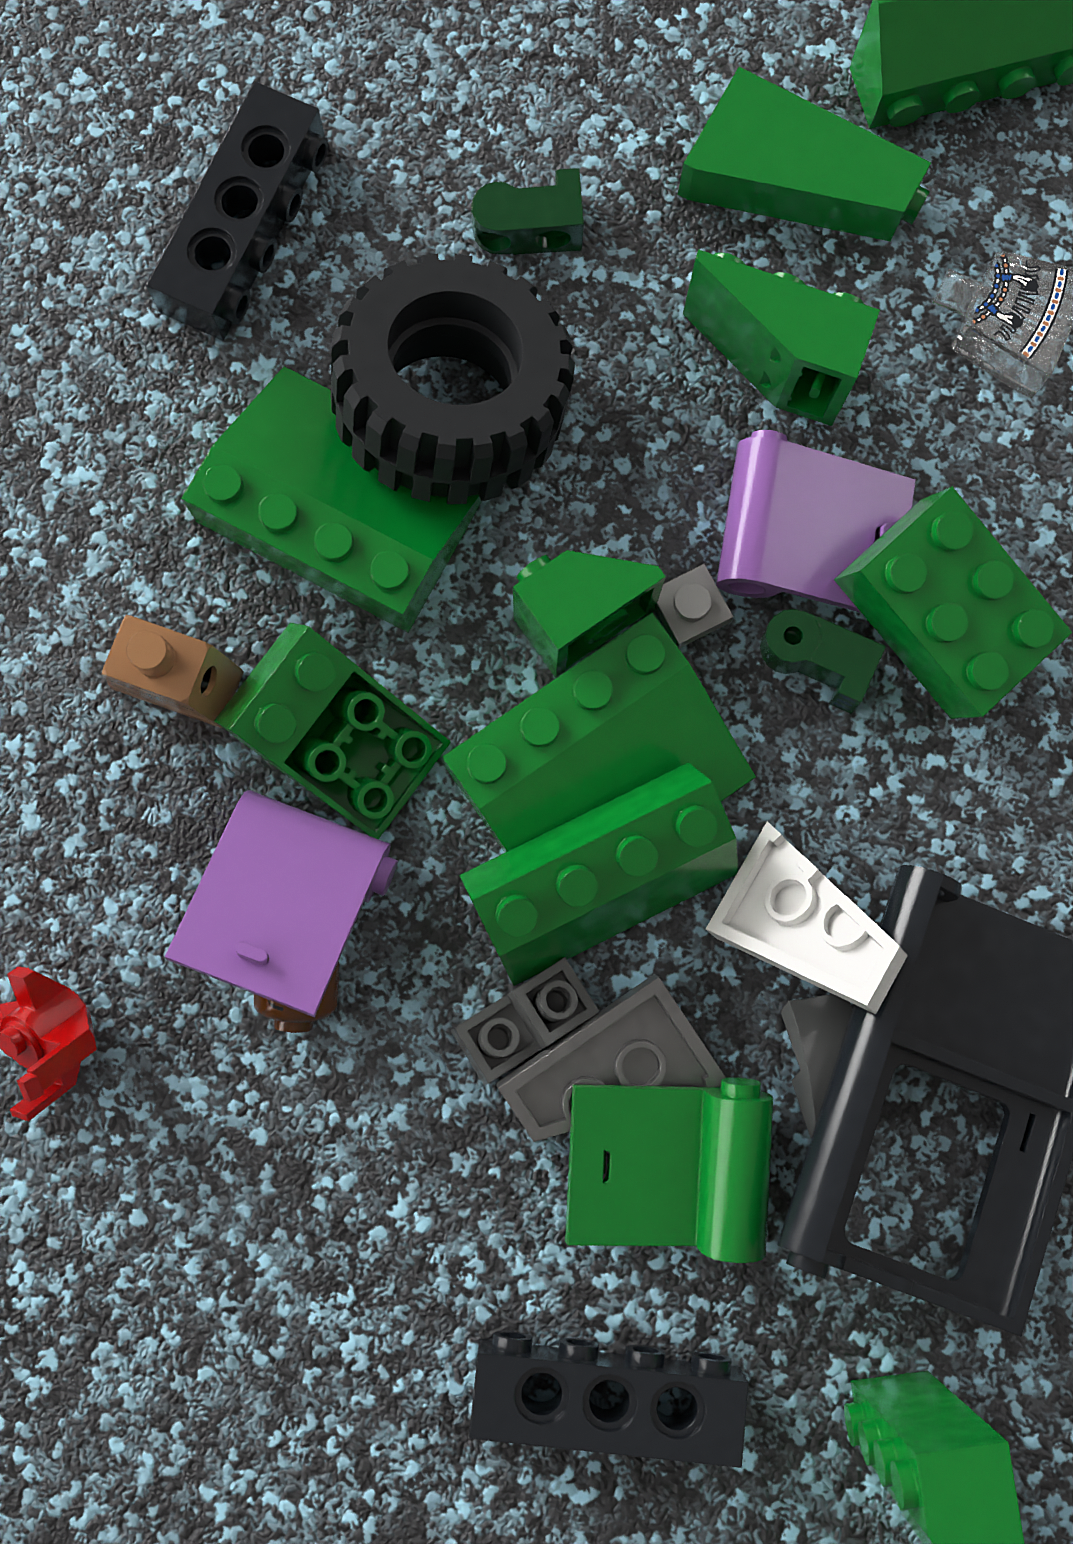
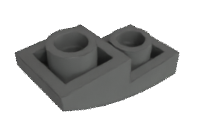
M563 958L453 1028L451 1032L482 1083L486 1085L599 1013V1010L567 959Z
M834 994L790 1000L780 1010L800 1068V1072L791 1081L810 1138H812L852 1013L850 1002Z

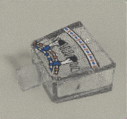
M1006 251L997 252L980 281L948 268L932 303L964 316L951 345L956 353L1022 395L1032 399L1052 375L1073 326V268Z

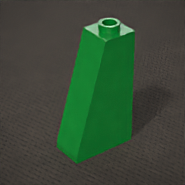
M738 67L683 163L677 195L690 201L891 241L902 220L911 225L914 223L930 191L920 185L931 162Z

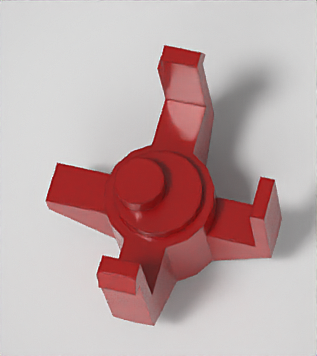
M16 967L7 976L17 1001L0 1004V1049L19 1065L27 1068V1073L17 1080L24 1099L13 1106L10 1112L13 1117L29 1122L76 1085L81 1061L96 1051L97 1047L90 1011L80 995L69 987L26 967Z

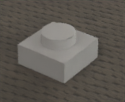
M705 564L663 584L655 608L667 633L679 649L729 624L734 617Z

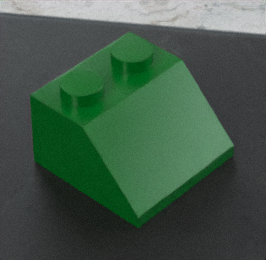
M566 550L553 560L548 555H544L529 563L516 577L519 583L513 586L514 621L556 678L653 612L666 576L659 566Z

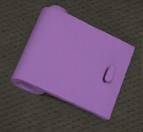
M754 431L751 437L740 440L737 444L716 582L717 587L733 595L752 598L771 597L785 592L860 612L834 579L912 508L915 479L788 442L787 436L777 431Z
M247 790L239 799L165 958L181 966L315 1017L363 903H368L374 892L382 896L386 894L393 879L398 860L388 857L391 847L389 843Z

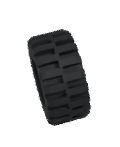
M438 254L422 255L417 258V264L407 266L405 260L385 268L382 280L376 275L369 278L357 289L356 298L353 297L345 303L339 314L338 328L333 332L331 410L336 415V430L342 443L349 447L352 446V458L364 470L369 472L375 467L379 471L378 481L395 491L398 490L400 485L412 490L411 498L430 502L431 495L447 497V504H467L468 496L479 495L481 501H487L502 496L503 487L506 483L511 489H515L530 480L533 469L543 467L552 454L554 443L559 438L574 380L575 362L570 357L573 348L566 328L563 325L558 326L560 315L546 298L539 301L536 298L537 288L522 276L516 281L507 276L508 270L506 267L489 261L488 266L472 263L473 256L455 254L454 260H439ZM425 358H459L474 363L487 371L500 384L503 392L480 403L468 405L446 404L417 393L397 373L406 366Z

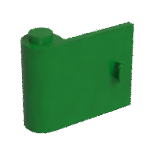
M735 1077L721 1079V1088L573 1085L565 1232L566 1244L581 1246H696L706 1257L719 1261L753 1263L763 1260L766 1257L773 1096L761 1091V1082ZM606 1151H607V1152H608L607 1175H606V1177L603 1179V1175H604V1173H605Z

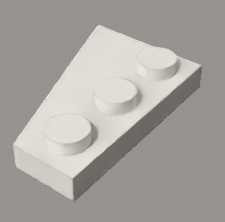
M768 821L706 927V930L716 939L874 1014L877 1013L908 956L893 939L833 885Z

